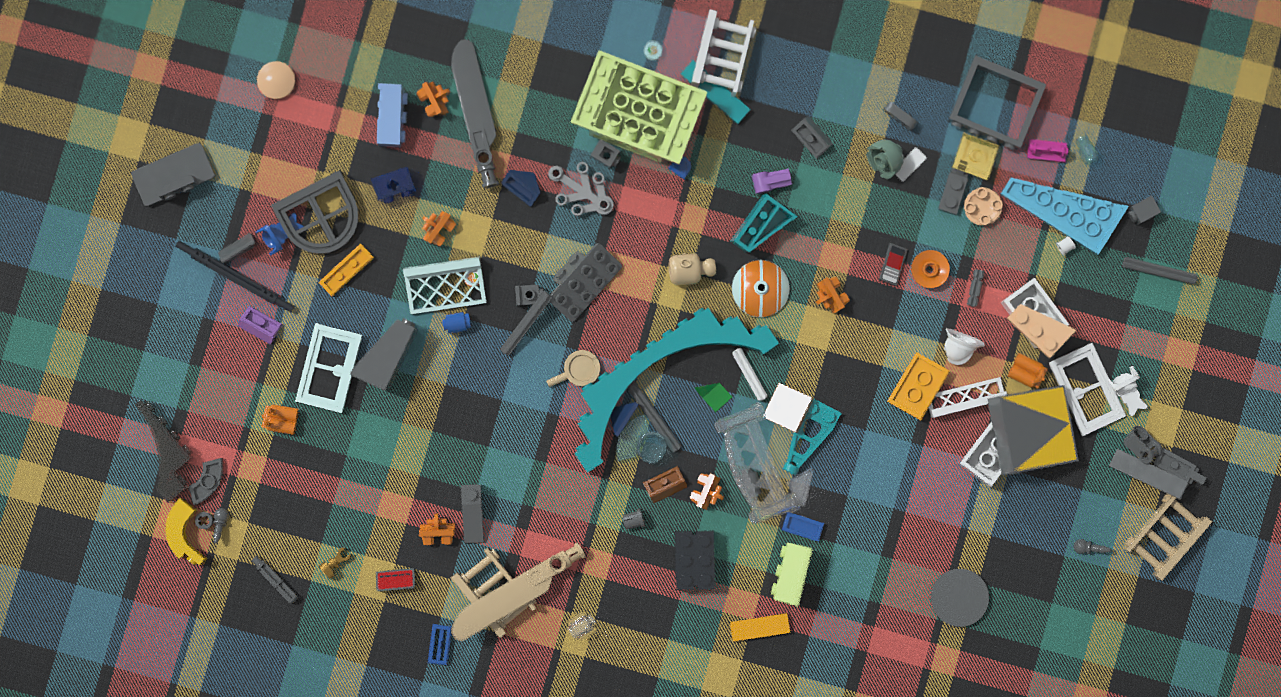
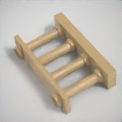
M1169 494L1163 497L1161 506L1134 537L1131 535L1124 543L1126 546L1123 549L1125 552H1130L1132 549L1150 563L1155 570L1152 575L1158 580L1165 578L1212 523L1207 517L1196 518L1176 501L1175 497ZM1169 506H1172L1191 523L1193 528L1188 533H1184L1163 515ZM1157 520L1179 538L1180 543L1176 547H1171L1150 529ZM1144 535H1147L1166 552L1168 557L1163 562H1159L1138 544Z
M489 548L485 549L484 551L487 556L467 573L460 575L457 572L451 577L471 603L482 598V594L504 576L508 581L513 580L511 575L498 561L500 556L494 549L491 551ZM493 561L500 571L478 589L472 590L468 585L470 583L469 580ZM535 599L531 600L502 619L490 624V627L500 638L506 633L505 628L510 621L528 607L532 610L536 609L537 607L534 604L537 602Z

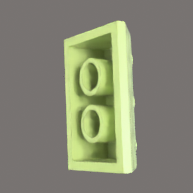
M791 543L782 546L780 557H783L782 564L777 566L775 576H778L777 584L773 583L771 590L774 600L798 606L812 549Z

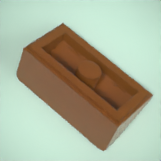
M678 466L643 482L653 503L687 488V484Z

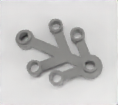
M580 162L577 165L582 186L564 175L561 167L553 166L550 168L548 175L553 182L561 181L578 192L569 195L558 194L556 196V203L563 206L569 202L588 199L593 203L584 206L575 204L571 210L574 216H580L582 213L592 211L606 215L612 211L613 201L605 194L604 176L602 173L598 172L593 175V182L596 184L598 196L591 192L587 174L588 165L585 162ZM585 165L586 170L580 171L579 166ZM558 170L560 172L559 176L554 177L552 175L553 171ZM597 175L602 177L600 182L595 181ZM561 196L565 198L563 203L558 202V198ZM604 201L608 205L606 208H601L600 203ZM580 207L581 212L578 214L574 213V208Z

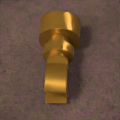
M345 547L339 549L337 555L333 559H329L330 562L328 564L324 561L319 566L329 579L334 577L332 570L334 568L337 569L339 567L338 564L349 560L351 554L346 558L340 556Z

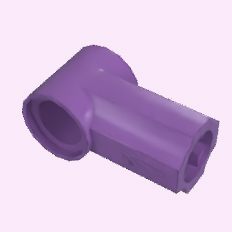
M789 169L770 173L766 171L752 175L755 194L772 191V189L792 185Z

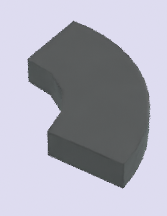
M222 458L203 462L201 477L196 483L189 486L193 505L208 499L218 488L223 476Z

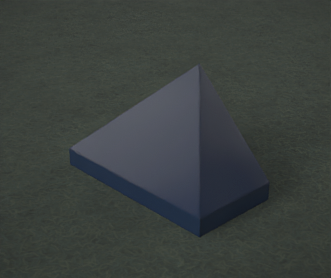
M509 170L501 182L504 187L530 207L540 194L534 172Z
M634 402L614 407L611 413V420L617 437H619L639 405L638 403Z

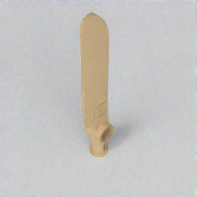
M575 543L574 547L565 552L557 553L468 605L457 616L453 624V636L457 640H465L545 593L549 589L553 576L569 568L571 563L576 560L585 558L580 545ZM552 560H558L561 563L560 569L552 567Z

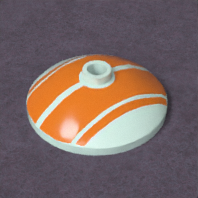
M756 260L747 263L736 273L732 284V294L737 306L746 314L760 318L768 317L777 313L785 305L789 296V282L786 274L779 266L769 261ZM763 284L765 290L759 291L758 285Z

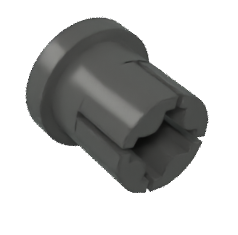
M641 508L637 509L636 512L622 515L626 530L639 526L642 528L646 527Z

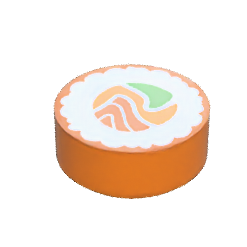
M470 270L465 278L474 284L478 279V271ZM464 280L467 286L472 287L470 283Z

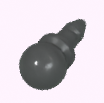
M219 508L214 513L215 520L213 524L215 525V533L213 539L215 544L220 540L223 527H226V522L229 519V512L224 508Z
M1084 539L1076 540L1073 545L1074 551L1078 554L1086 552L1091 554V551L1098 553L1111 552L1109 547L1092 545V541L1087 542Z

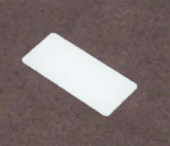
M915 148L904 159L900 171L895 175L901 181H904L926 159V156L918 148Z

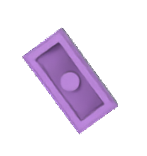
M249 306L239 319L238 326L261 340L272 344L282 324Z

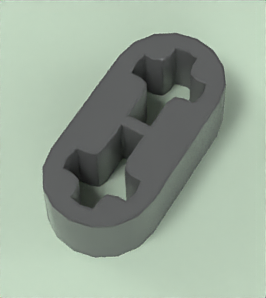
M888 102L883 109L886 114L910 131L918 124L913 117L892 102Z

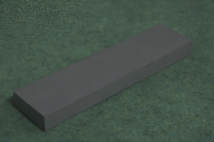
M1119 449L1116 450L1109 467L1179 500L1189 483L1154 465L1145 464L1139 458Z

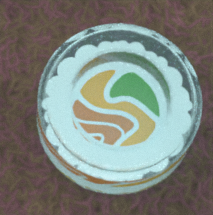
M651 40L644 45L643 51L645 57L649 60H657L661 57L663 49L658 41Z

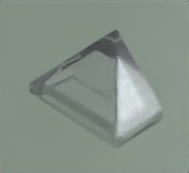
M808 468L785 482L799 506L805 507L814 469Z

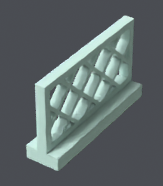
M480 257L403 269L410 314L486 303ZM470 270L478 271V279L474 284L465 278ZM450 273H456L461 277L456 286L446 280ZM431 276H437L442 280L437 289L427 283ZM411 279H418L423 283L418 292L410 287ZM463 279L472 285L467 294L457 288ZM444 282L453 288L448 297L438 291ZM425 285L434 291L428 300L419 294ZM475 287L481 292L482 299L473 300L468 295ZM455 290L464 296L460 303H454L449 299ZM436 293L445 299L440 306L430 302ZM416 296L426 301L423 308L414 309L413 301Z

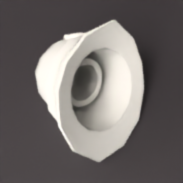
M946 328L948 338L944 350L946 351L948 361L952 364L962 365L966 363L977 348L985 347L984 342L977 338Z

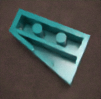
M764 194L730 242L744 252H750L798 216L768 194Z

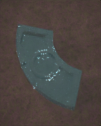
M645 414L633 419L621 432L616 451L618 461L636 457V447L639 440L650 433Z

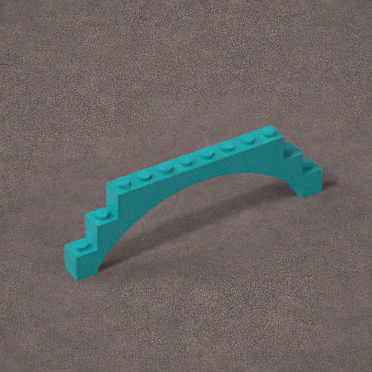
M702 307L693 313L694 318L689 321L687 318L677 324L679 328L674 331L669 329L662 334L663 338L658 342L653 340L646 345L647 349L643 352L638 350L630 356V361L618 363L614 366L615 371L610 374L605 372L598 377L599 381L593 385L590 382L584 386L581 396L593 413L590 415L587 412L579 418L580 422L577 424L590 443L587 445L584 442L576 448L577 452L574 454L586 472H590L603 463L601 459L602 441L610 415L628 385L642 372L668 355L696 346L713 344L734 345L759 351L763 355L779 344L768 326L764 325L762 327L759 324L751 330L753 334L750 335L738 316L734 319L730 316L722 322L723 326L721 327L710 309L704 310Z

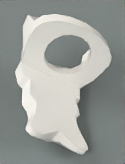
M1133 366L1129 367L1132 375L1128 373L1121 374L1113 382L1107 379L1117 396H1120L1123 403L1127 405L1130 416L1134 415L1137 409L1147 408V405L1139 397L1140 393L1136 388L1135 380L1140 377Z

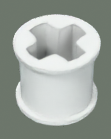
M1069 236L1056 243L1058 250L1063 256L1072 249H1076Z

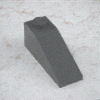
M461 485L464 543L484 542L482 485Z

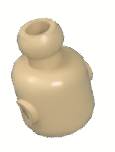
M696 253L673 255L669 259V276L671 283L674 285L697 284L701 280V275L711 277L716 274L715 260L708 258L705 261H700Z

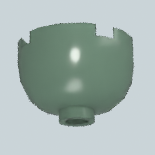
M885 139L877 141L867 148L869 149V152L866 153L867 160L875 172L878 169L882 173L880 175L882 178L889 179L900 171L904 158L902 148L898 144Z

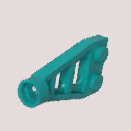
M814 399L798 433L793 432L787 461L782 469L796 476L800 466L833 430L841 413ZM807 419H811L821 425L820 432L813 438L806 436L803 432ZM800 438L810 442L809 448L802 455L795 450ZM790 462H795L796 466L790 464Z

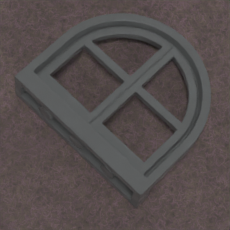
M340 170L271 204L288 238L299 248L312 253H328L342 247L352 237L358 222L356 201ZM337 186L346 202V206L324 216L314 197ZM309 201L318 220L295 231L286 211ZM348 209L346 228L339 237L335 238L326 220ZM320 223L330 242L312 243L302 238L299 233Z

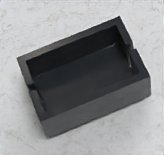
M713 530L696 531V535H692V531H675L676 590H694V586H697V589H715Z

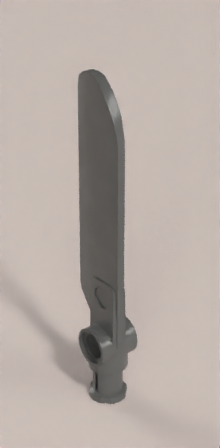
M461 40L456 45L452 55V72L477 170L482 177V188L488 189L499 185V181H496L494 174L495 165L490 146L496 138V131L474 45L469 40ZM487 155L489 160L486 163H481L479 157Z

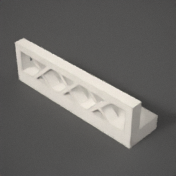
M998 377L938 392L936 397L943 399L944 403L941 408L933 409L931 403L929 412L931 418L988 404L987 398L1007 395L1006 391L1004 392L1001 378ZM997 382L999 393L992 395L986 391L990 383ZM975 387L982 391L977 399L967 395L971 388ZM957 392L963 396L960 403L955 404L949 400L952 393Z

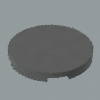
M952 569L936 579L931 589L930 600L934 612L943 622L952 626L964 627L977 622L984 615L989 603V593L986 584L976 573L966 569Z

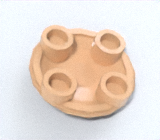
M276 61L262 67L258 73L257 83L262 94L272 99H280L291 94L295 84V77L288 65Z
M980 187L968 194L964 202V211L971 222L986 226L999 218L1002 212V201L996 192Z

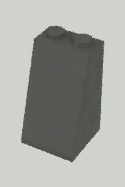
M404 318L402 321L397 319L351 370L350 375L389 392L418 331L414 327L415 324Z

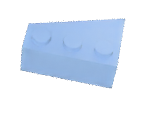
M378 83L380 100L378 101L377 144L378 146L402 147V142H405L406 131H403V123L407 121V112H404V104L407 105L408 93H405L401 84Z

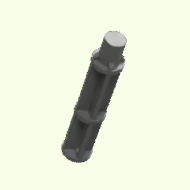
M258 556L251 560L256 565L257 570L289 604L297 600L298 595L288 587L265 561H262Z

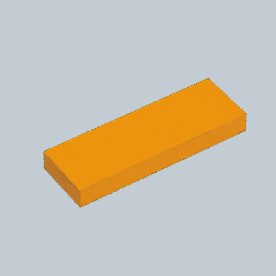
M360 243L319 283L333 297L374 257Z
M787 613L730 622L733 641L790 633Z

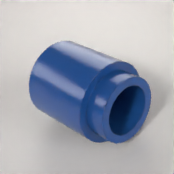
M460 312L445 315L446 319L442 320L444 331L448 330L449 334L467 331L468 328H471L469 313L464 314Z

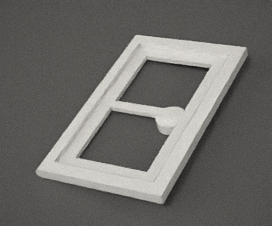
M1093 343L1049 362L1058 385L1065 386L1069 409L1082 436L1126 416L1116 393L1107 380L1109 377ZM1087 357L1099 382L1084 389L1075 388L1073 390L1063 367ZM1101 386L1112 411L1087 422L1077 399H1081L1085 392Z

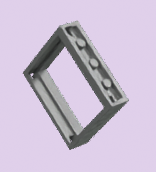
M975 55L950 113L948 122L957 129L965 128L969 130L968 133L971 135L987 137L986 140L991 143L997 144L999 142L1004 144L1006 149L1019 150L1046 84ZM976 68L1036 92L1017 140L957 116Z

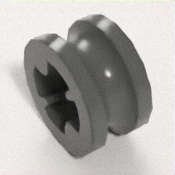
M201 512L195 518V524L200 529H208L213 525V516L208 512ZM201 516H202V517L208 516V518H209V520H207V521H209L208 525H207V524H203V525L200 524V522L202 521V520H200Z

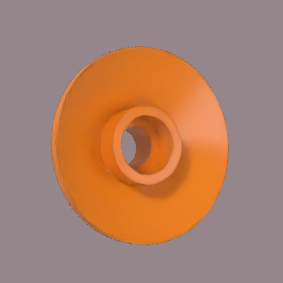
M923 251L912 262V276L922 287L936 288L942 285L949 276L950 267L948 260L938 251ZM928 266L933 268L932 273L926 271Z

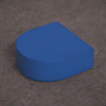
M682 157L679 165L672 162L668 169L684 180L691 170V163L689 159Z

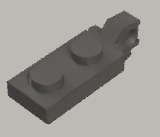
M960 160L958 167L965 170L967 162ZM958 168L951 169L938 210L957 215L968 180V173Z
M1162 448V453L1155 457L1152 465L1188 481L1189 484H1192L1194 481L1203 485L1206 477L1197 473L1199 469L1196 465L1165 448Z

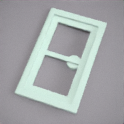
M315 323L295 401L343 413L352 379L350 372L355 367L363 335ZM323 336L349 343L344 367L341 365L330 367L316 363ZM315 367L333 371L335 376H341L335 400L308 394Z

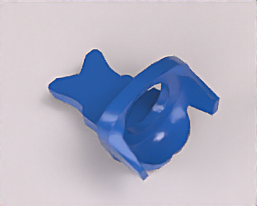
M292 213L289 220L296 231L302 228L303 225L296 223V214ZM280 222L276 225H265L256 231V234L263 231V241H265L269 248H274L269 253L270 256L282 250L281 245L288 238Z

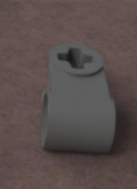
M1134 426L1124 438L1125 446L1145 464L1152 462L1154 457L1162 453L1160 443L1141 426Z

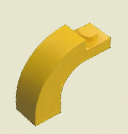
M179 498L171 508L166 521L168 544L179 559L188 555L187 560L193 565H203L207 558L196 550L186 537L187 524L198 510L183 498Z

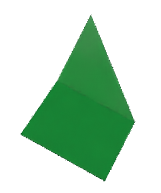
M720 383L694 387L715 412L732 398Z

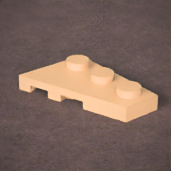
M1022 304L1006 318L1048 358L1076 331V329Z

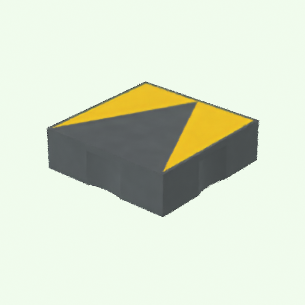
M1064 385L987 398L991 422L996 435V449L1001 475L1078 461Z

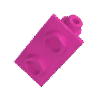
M1029 139L1027 158L1065 162L1066 155H1068L1067 143Z

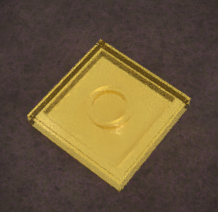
M963 133L952 167L988 180L999 145Z

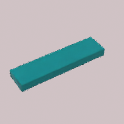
M694 60L680 74L690 84L696 66ZM708 82L699 83L698 89L707 92L706 98L736 124L750 111L736 96L731 97L732 93L724 86Z

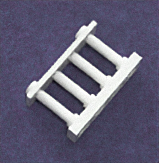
M709 10L691 86L698 88L700 82H708L732 88L731 97H735L737 92H741L743 85L740 77L749 40L754 38L756 27H753L754 20H750L748 27L720 21L719 18H716L717 11ZM721 28L746 35L744 45L716 39L715 36H712V30ZM717 46L740 52V62L736 63L712 57L707 53L708 47ZM709 63L736 70L735 81L706 74L703 71L704 64L708 65Z

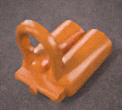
M1018 353L1007 377L1030 388L1035 387L1039 389L1048 369L1042 363Z
M274 404L265 406L261 426L267 428L268 431L294 435L299 409Z

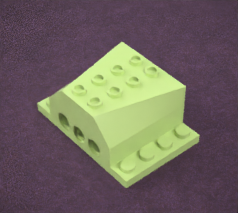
M598 51L571 123L589 130L590 136L601 139L661 163L663 158L679 165L707 92L605 52Z

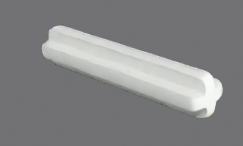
M738 348L732 354L758 401H761L767 397V394L741 348Z

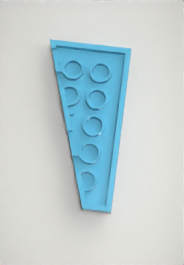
M1010 178L1000 193L1006 199L1062 234L1069 236L1072 240L1096 255H1099L1129 207L1015 178Z

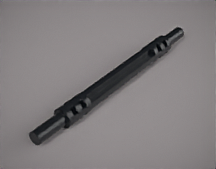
M180 240L176 243V248L189 254L195 261L273 305L277 304L289 312L294 310L295 306L280 298L277 293L198 248L194 249Z

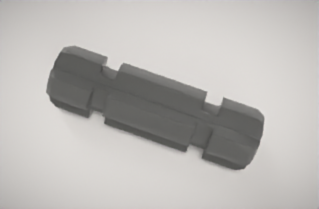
M975 269L973 273L974 280L971 282L969 291L970 297L967 301V305L971 307L978 306V297L982 287L981 280L984 278V271Z

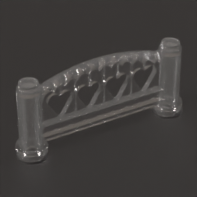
M759 402L750 405L748 409L723 417L715 422L717 432L724 433L726 454L735 482L748 504L752 507L749 518L753 524L761 523L786 512L793 513L800 510V503L796 494L793 492L785 494L759 425V422L766 419V413ZM736 432L750 436L742 448L737 446V440L734 438ZM741 451L756 454L749 466L744 464ZM748 469L763 472L756 484L751 483ZM755 487L770 490L763 502L757 500L758 495L754 491Z

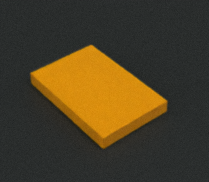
M916 352L887 402L921 421L950 371Z

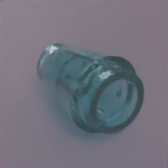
M1086 135L1076 139L1081 161H1084L1085 165L1099 159V152Z

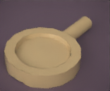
M574 351L565 361V372L547 380L549 388L567 379L576 386H586L590 382L593 383L600 373L599 360L589 351Z

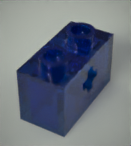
M408 167L371 178L377 199L384 204L395 201L394 198L402 196V198L413 195V191H416ZM393 182H395L397 185L399 184V186L396 187L397 190L393 191L392 188H389L392 187Z

